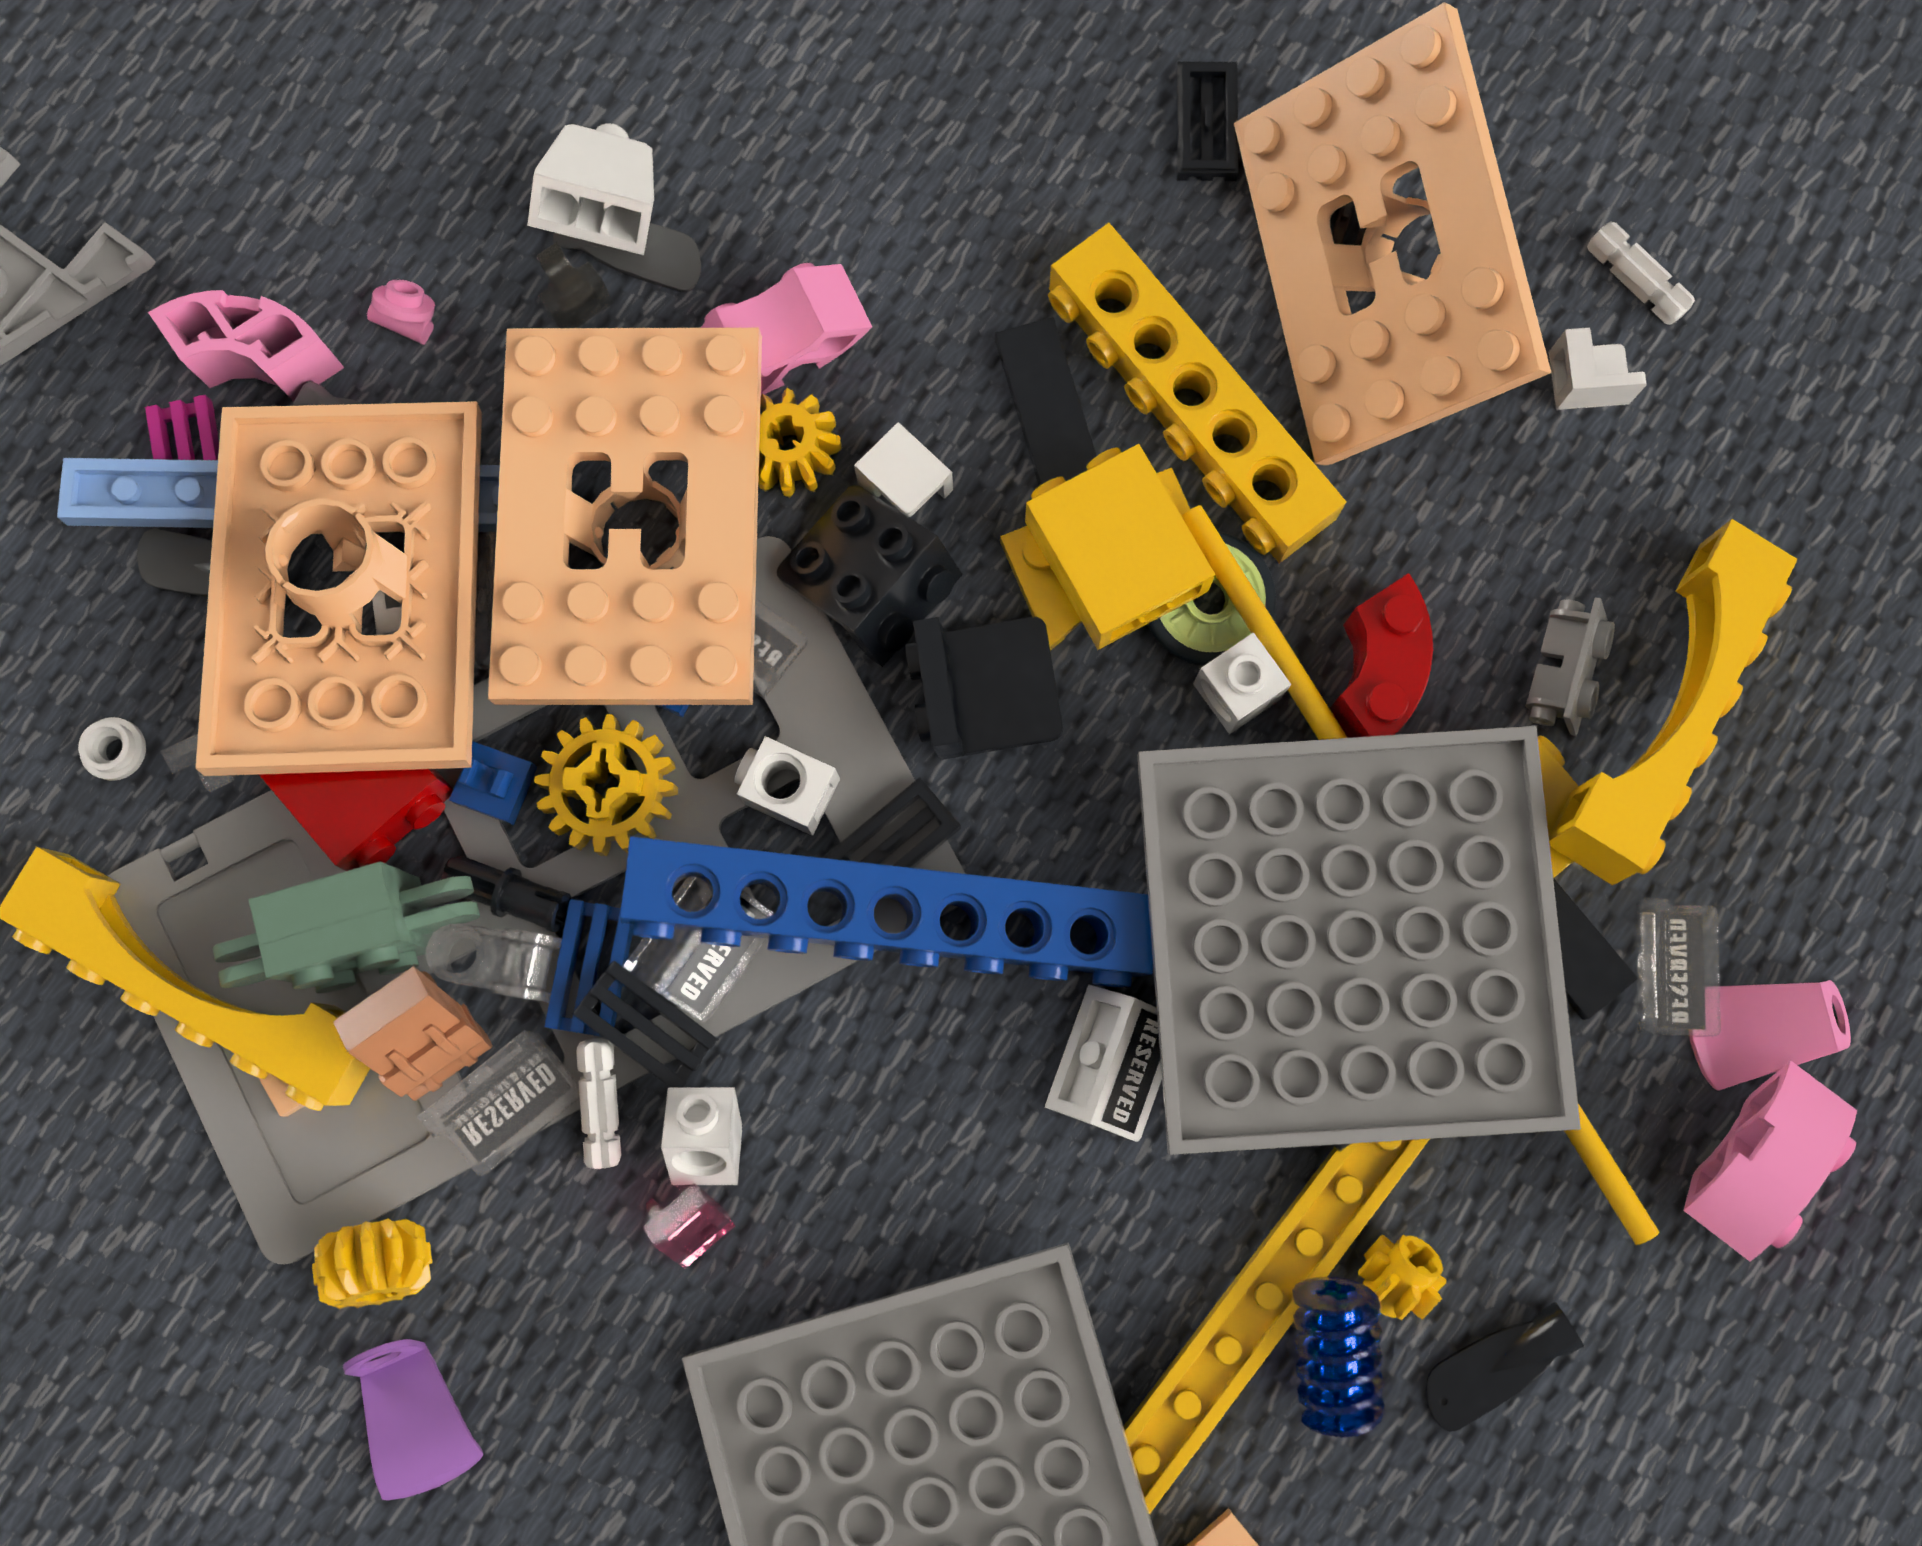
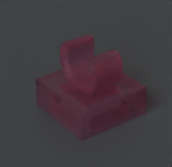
M695 1183L693 1185H675L680 1191V1196L666 1208L653 1198L646 1203V1209L651 1220L642 1227L652 1244L684 1269L736 1226L725 1209Z

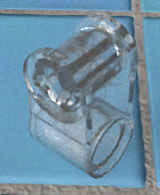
M462 923L448 924L439 928L430 937L426 947V961L430 970L439 979L447 982L491 990L492 994L549 1003L551 993L546 990L552 953L553 950L560 949L562 938L504 928L503 931ZM470 938L476 947V959L468 970L456 973L449 963L450 950L457 941Z

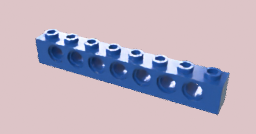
M630 836L620 920L621 923L634 924L633 936L673 940L674 929L701 931L700 943L727 947H740L741 936L767 938V950L794 954H807L808 943L834 946L833 957L862 961H873L874 950L900 952L899 964L937 968L939 966V957L965 959L964 971L984 974H1003L1004 964L1029 966V978L1051 981H1067L1068 970L1093 973L1092 984L1120 988H1131L1132 977H1141L1153 973L1148 894ZM696 877L706 882L712 895L711 902L707 907L697 912H688L677 906L673 899L672 891L675 885L684 878ZM754 884H761L770 888L777 898L776 912L766 919H755L748 916L740 904V895L745 888ZM825 891L832 893L839 899L842 905V917L838 924L821 926L811 919L807 910V903L812 894ZM886 898L894 899L904 907L907 914V922L902 932L895 934L887 933L877 925L874 919V908L879 900ZM945 906H958L968 914L971 928L964 940H953L942 931L940 915ZM1013 912L1027 916L1033 924L1034 937L1026 948L1016 946L1006 935V920ZM1077 919L1087 921L1095 929L1097 943L1090 954L1079 952L1071 942L1070 930Z

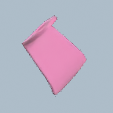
M1831 980L1816 983L1704 987L1705 1030H1688L1690 1043L1701 1073L1717 1091L1777 1072L1790 1060L1799 1065L1849 1048L1851 1041L1845 1005L1837 986ZM1832 1003L1837 1014L1838 1025L1835 1020Z

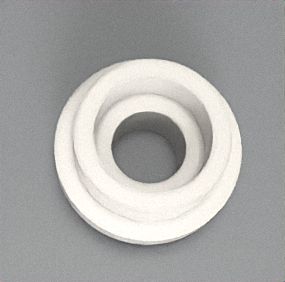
M110 717L101 719L84 730L79 740L78 750L81 762L88 772L98 778L115 781L130 776L140 767L146 753V742L142 732L136 725L122 718ZM120 739L123 745L119 756L115 760H109L106 755L108 745L112 741Z

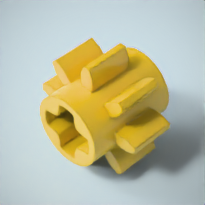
M1381 1235L1364 1254L1367 1262L1358 1270V1275L1364 1278L1362 1288L1365 1297L1381 1314L1402 1320L1412 1310L1416 1316L1424 1319L1442 1300L1438 1291L1447 1283L1446 1278L1441 1276L1443 1265L1436 1251L1422 1239L1415 1236L1402 1235L1393 1244L1389 1238Z

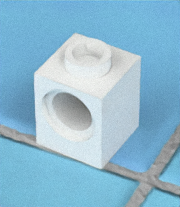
M1254 632L1201 667L1193 683L1229 734L1281 700L1291 686L1287 677Z
M766 736L758 751L749 748L745 753L734 779L735 783L741 785L737 795L745 805L812 836L840 781L836 768ZM789 769L800 775V785L797 791L790 797L777 799L768 795V781L774 773Z
M668 1088L661 1149L671 1184L738 1185L742 1122L735 1088Z

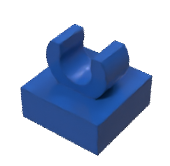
M473 741L471 768L461 769L449 801L514 825L537 766L530 761Z

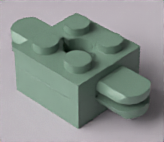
M380 861L248 899L256 933L214 945L212 948L213 955L217 963L236 962L259 956L261 958L221 970L218 973L220 987H243L268 979L291 982L295 990L315 987L316 993L321 994L342 990L355 985L354 975L365 971L378 969L380 975H391L407 971L413 966L416 968L419 966L418 956L437 951L433 932L471 922L480 917L477 902L473 901L458 902L427 910V908L455 901L472 894L474 889L471 877H450L421 886L419 877Z

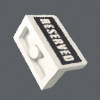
M1088 984L1045 1108L1137 1142L1142 1137L1162 1080L1157 1008L1137 998Z

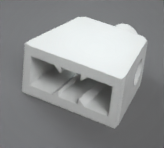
M575 124L565 125L535 168L527 226L644 255L654 203L652 148L646 143L629 139L627 133L615 124H602L596 130Z

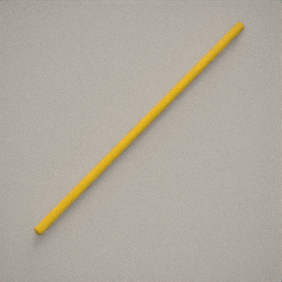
M1198 505L1182 515L1183 520L1251 633L1254 632L1291 683L1287 691L1318 740L1348 738L1203 507ZM1578 1103L1581 1129L1564 1130L1635 1245H1640L1653 1239L1659 1234V1230Z

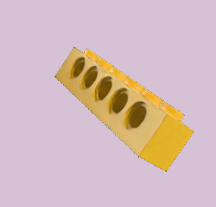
M1109 222L1051 265L1048 298L1056 313L1066 323H1071L1075 320L1089 336L1086 339L1087 346L1096 361L1106 369L1112 365L1127 382L1124 388L1133 405L1145 415L1152 412L1166 428L1163 431V436L1170 449L1183 461L1189 458L1193 460L1205 475L1202 478V482L1210 497L1223 508L1230 505L1245 522L1242 525L1243 534L1257 552L1262 555L1270 552L1280 564L1337 520L1347 501ZM1104 299H1117L1126 306V309L1118 313H1109L1102 310L1097 303ZM1151 343L1159 346L1165 355L1158 359H1147L1141 356L1135 348L1141 344ZM1180 389H1192L1202 396L1204 402L1196 406H1188L1178 401L1174 393ZM1222 434L1232 435L1241 442L1243 450L1236 453L1224 452L1215 445L1213 438ZM1261 480L1273 482L1280 488L1283 497L1278 500L1263 499L1255 492L1252 484Z

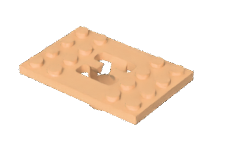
M1445 2L1234 123L1315 464H1334L1551 373L1456 8ZM1419 167L1427 201L1410 197L1404 198L1394 194L1393 187L1396 180ZM1353 201L1360 228H1367L1362 244H1334L1330 228L1331 215L1338 208ZM1431 214L1441 254H1438L1430 276L1424 279L1401 271L1397 252H1392L1395 241L1382 237V234L1397 238L1404 227L1417 217ZM1346 291L1375 292V299L1370 306L1354 314L1351 313Z
M759 327L507 329L488 700L494 705H753L762 336ZM681 460L688 463L687 490L681 503L678 502L670 490L658 482L652 481L648 471L654 462ZM581 461L611 462V486L602 491L593 504L572 492V472L576 464ZM641 499L660 501L666 504L667 509L678 518L679 527L675 532L677 537L674 545L665 550L656 559L657 562L652 565L648 564L640 551L641 529H609L608 558L604 557L601 539L604 534L605 523L615 511L611 503L620 508L628 502ZM569 542L596 556L602 567L599 569H570L568 565Z
M477 401L222 407L195 767L202 775L226 776L471 768L482 412ZM376 533H405L404 553ZM311 534H322L333 550L332 572H354L340 585L333 588L314 591L294 586L289 582L287 569L293 551L303 539ZM379 590L402 604L401 625L395 633L389 635H362L363 606L369 603ZM286 594L296 606L315 615L322 626L316 635L296 638L283 637Z

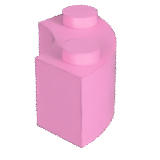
M812 263L799 264L789 269L777 284L755 297L738 304L726 303L712 309L705 316V322L701 326V328L759 327L762 336L761 395L784 386L785 384L782 379L793 368L802 364L816 363L820 369L853 346L872 328L842 264L814 266Z
M223 290L204 291L176 298L148 312L179 359L209 388L231 379L256 378L278 386L294 401L306 382L311 380L321 384L344 368L331 350L303 319L287 307L262 296L260 299L227 295Z
M1790 1060L1749 1095L1726 1137L1692 1175L1683 1211L1750 1262L1770 1245H1773L1775 1248H1782L1799 1231L1803 1220L1799 1214L1820 1189L1830 1172L1841 1168L1853 1154L1856 1141L1849 1136L1855 1122L1857 1110Z

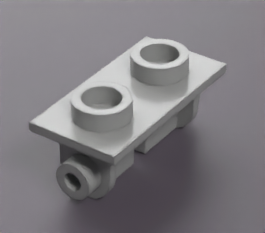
M1596 597L1594 598L1591 613L1584 612L1585 605L1574 600H1561L1558 609L1551 610L1541 648V655L1563 659L1561 668L1537 664L1525 705L1526 708L1531 710L1529 715L1531 722L1543 726H1553L1556 717L1563 718L1570 735L1577 736L1581 719L1592 718L1599 695V682L1592 680L1597 658H1608L1615 630L1614 622L1607 621L1602 599Z

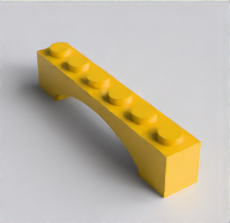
M1734 519L1728 521L1699 545L1675 591L1686 598L1689 617V643L1683 679L1671 712L1648 749L1622 775L1613 779L1601 772L1572 790L1549 834L1550 847L1612 886L1636 873L1644 875L1654 867L1665 849L1666 843L1660 837L1667 822L1673 820L1683 810L1691 796L1692 788L1686 784L1693 770L1706 761L1716 746L1718 737L1712 732L1718 719L1731 710L1742 693L1743 685L1737 681L1743 669L1758 657L1767 642L1768 636L1762 633L1767 620L1782 608L1791 594L1792 587L1786 584L1798 560L1797 558Z
M36 846L0 905V919L17 928L12 936L16 941L44 954H50L52 949L70 959L66 968L73 974L98 985H103L108 980L125 990L120 999L132 1008L152 1016H157L162 1011L176 1019L179 1023L175 1031L184 1038L205 1047H212L213 1043L216 1042L234 1053L230 1063L238 1069L261 1079H266L269 1073L289 1084L285 1094L303 1106L321 1111L324 1105H350L371 1068L347 1052L333 1021L345 1014L346 1011L335 1005L311 1002L304 1014L268 1015L238 1007L200 990L165 965L133 930L115 898V893L120 887V883L69 854Z

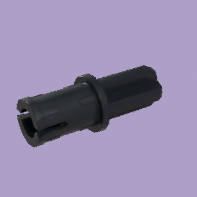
M464 856L452 857L445 864L441 880L456 876L471 877L474 892L466 896V898L490 906L491 913L494 916L502 918L509 914L532 922L551 932H557L561 928V922L556 921L555 918L562 922L566 920L571 895L523 878L521 871L516 868L510 867L504 872Z

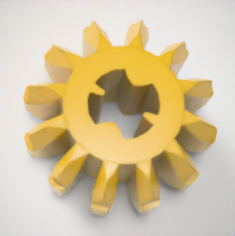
M786 388L782 394V403L775 405L770 397L762 394L760 400L762 414H760L759 488L766 492L780 479L783 495L790 498L795 491L794 481L802 479L805 488L815 492L818 485L813 471L815 470L825 475H833L835 464L829 455L841 451L840 436L832 433L836 427L833 413L830 411L818 413L819 402L812 394L807 396L798 405L796 404L793 390ZM787 435L796 436L797 441H792L793 449L780 450L779 444L784 445L782 437Z
M387 1218L378 1222L365 1221L356 1226H343L337 1232L327 1233L319 1240V1244L314 1247L315 1263L312 1264L314 1285L318 1287L319 1301L338 1309L349 1306L360 1308L366 1305H381L392 1300H402L404 1296L417 1294L431 1280L429 1264H432L430 1242H426L425 1227L408 1219L392 1221Z

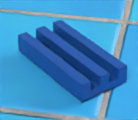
M570 899L544 1027L602 1037L574 1015L572 1018H566L565 1016L585 916L592 917L574 1010L596 982L608 920L618 921L610 963L616 961L626 969L634 924L621 923V907L617 908L605 904H593ZM615 980L608 990L620 998L623 986ZM602 1003L599 1017L615 1028L617 1013Z

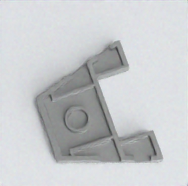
M1 147L0 188L21 165L10 153ZM104 222L65 269H61L0 225V366L150 270L156 261L145 250Z

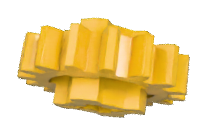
M606 714L602 729L597 730L585 717L580 719L581 735L573 738L563 730L557 733L558 739L564 747L559 754L543 750L541 757L552 766L550 774L535 776L534 783L543 789L549 790L550 795L543 797L536 804L538 809L545 814H558L548 826L552 832L560 836L573 829L569 839V845L581 851L590 839H593L594 852L600 856H607L611 848V841H616L621 849L628 853L630 836L632 837L639 832L649 839L657 837L653 827L650 825L654 817L670 820L672 813L661 802L663 797L678 795V787L672 782L663 780V776L676 769V766L670 757L655 758L664 746L656 735H652L641 742L644 728L639 722L632 720L624 731H621L619 720L612 714ZM624 747L639 755L645 765L647 774H641L639 771L626 768L627 756L624 754ZM592 750L591 755L577 767H573L578 759ZM608 773H611L620 783L618 787L608 788L604 798L594 788L596 784L605 783ZM567 797L583 800L587 804L586 816L589 818V824L582 822L576 817ZM642 803L631 817L621 822L622 815L634 804Z

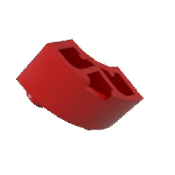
M1409 573L1357 606L1343 625L1353 646L1354 671L1347 689L1329 709L1348 738L1395 735L1414 713L1427 686L1433 656L1432 628L1425 601Z

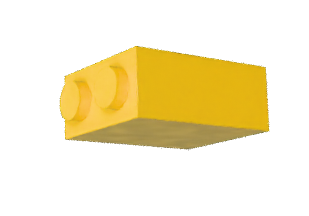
M1140 444L1123 452L1118 447L1102 452L1087 464V471L1068 481L1063 476L1043 483L1032 492V499L1026 502L1025 523L1097 650L1207 593L1215 576L1213 569Z

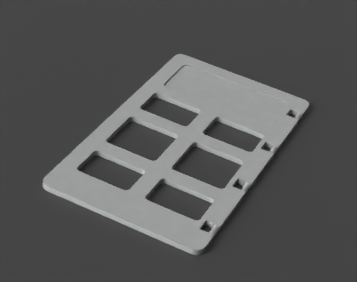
M772 536L761 537L757 539L755 615L798 648L768 685H765L755 676L753 678L779 725L780 734L776 741L836 768L840 781L829 801L825 814L839 841L842 842L911 785L915 779L826 614L785 586L778 578L777 568L791 552V549L779 538ZM489 678L474 685L472 742H477L547 705H494L488 700ZM605 705L608 713L614 715L619 720L621 731H624L632 720L639 722L644 728L641 742L652 735H656L664 744L655 758L670 757L675 763L676 769L664 775L663 780L674 783L678 787V795L662 798L661 804L672 813L670 820L657 817L652 819L650 825L657 836L654 839L728 847L721 834V824L727 817L748 807L737 795L741 785L734 782L742 759L706 778H694L684 763L655 705ZM627 749L637 770L641 774H647L645 765L639 755ZM462 768L436 769L454 789ZM789 769L774 773L768 781V795L796 781H800V775ZM272 790L200 826L188 836L162 849L158 848L108 875V877L121 884L115 893V898L124 916L144 944L165 965L200 990L244 1009L268 1015L304 1014L310 1003L313 1002L335 1005L348 1012L404 973L380 975L378 969L365 971L354 975L355 985L342 990L321 994L316 993L315 987L295 990L291 982L268 979L243 987H220L218 973L221 970L261 958L259 956L242 961L217 963L213 955L212 948L214 945L256 933L248 899L345 872V870L332 863ZM450 798L444 802L446 805L444 812L467 858L504 872L510 867L516 868L521 871L523 878L546 887L567 892L571 895V899L626 871L628 853L622 850L616 841H611V848L607 856H600L594 852L593 839H590L581 851L572 847L534 868H527L522 864L500 820L456 805L449 801ZM920 798L917 799L848 857L850 861L860 862L925 808V803ZM936 818L931 820L880 864L890 866L895 864L940 826ZM639 832L632 836L646 838ZM948 840L915 867L917 869L965 874ZM201 847L208 864L177 880L169 863ZM693 877L708 906L712 898L709 886L703 880ZM748 886L741 892L740 896L761 911ZM888 898L881 899L874 908L875 922L883 931L892 934L902 932L907 922V914L904 907L898 901ZM477 902L480 913L478 919L433 932L437 951L417 957L419 966L416 968L420 972L425 971L431 974L496 939L504 938L510 943L546 1016L561 940L557 932L548 931L546 928L509 914L502 918L494 916L491 913L490 906ZM945 906L940 917L955 910L958 906ZM840 919L837 920V921H835V922H833L832 924H830V925H828V926H833V925L838 924L839 921H840ZM756 937L737 963L735 974L723 982L702 1013H699L684 1002L676 1007L717 1037L859 960L833 957L834 946L808 943L807 954L767 950L768 939ZM574 970L566 1018L573 1017L572 1013L580 982L576 970ZM593 1008L591 1011L597 1014L595 1008ZM162 1011L157 1016H153L262 1254L273 1263L290 1264L297 1262L314 1253V1247L319 1244V1240L327 1233L337 1232L343 1226H356L365 1221L372 1222L480 1164L449 1123L474 1103L459 1071L443 1081V1086L435 1092L429 1091L414 1101L407 1094L400 1097L381 1084L378 1077L379 1074L370 1069L350 1105H324L321 1111L304 1106L288 1117H280L259 1078L238 1069L230 1063L233 1052L216 1042L213 1043L212 1047H205L184 1038L175 1031L179 1021ZM662 1015L650 1020L689 1051L696 1044L694 1039ZM637 1028L623 1034L663 1065L676 1059ZM552 1029L565 1057L564 1063L559 1070L573 1088L484 1161L580 1110L578 1081L583 1076V1072H579L577 1068L576 1049L581 1041L603 1037ZM614 1046L615 1065H613V1069H610V1073L616 1074L617 1090L650 1073Z

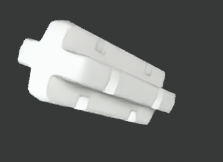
M1609 222L1604 225L1587 245L1588 250L1602 264L1608 260L1614 265L1610 271L1644 304L1648 300L1654 303L1655 306L1651 310L1665 324L1671 325L1678 321L1692 307L1695 301L1694 296L1679 282L1673 286L1668 281L1672 275L1638 243H1635L1633 246L1628 244L1626 241L1630 236L1617 223Z
M604 1038L587 1039L581 1041L576 1049L577 1068L579 1072H583V1076L578 1081L582 1133L588 1134V1137H585V1142H583L584 1163L588 1168L592 1169L609 1168L618 1165L621 1157L620 1135L614 1134V1131L618 1130L617 1126H619L616 1074L610 1073V1069H613V1065H615L614 1045Z

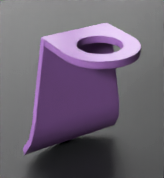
M404 1339L386 1343L351 1358L343 1365L346 1375L360 1377L371 1463L375 1482L382 1500L407 1498L439 1487L468 1471L482 1458L483 1450L465 1424L435 1360L424 1342ZM388 1354V1355H386V1356H384V1357H381V1358L372 1360V1359H374V1358H376V1357H379V1356Z

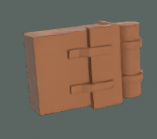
M414 966L333 1021L349 1054L378 1073L381 1084L400 1097L407 1094L414 1101L429 1091L435 1092L443 1086V1081L463 1067H470L478 1062V1057L493 1047L488 1035L474 1021L468 1007L465 1004L460 1005L439 988L429 973L425 971L420 972Z

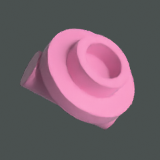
M391 280L387 285L373 290L367 318L375 324L424 345L434 329L431 319L434 314L435 303L428 295L424 294V289L421 286L406 280Z

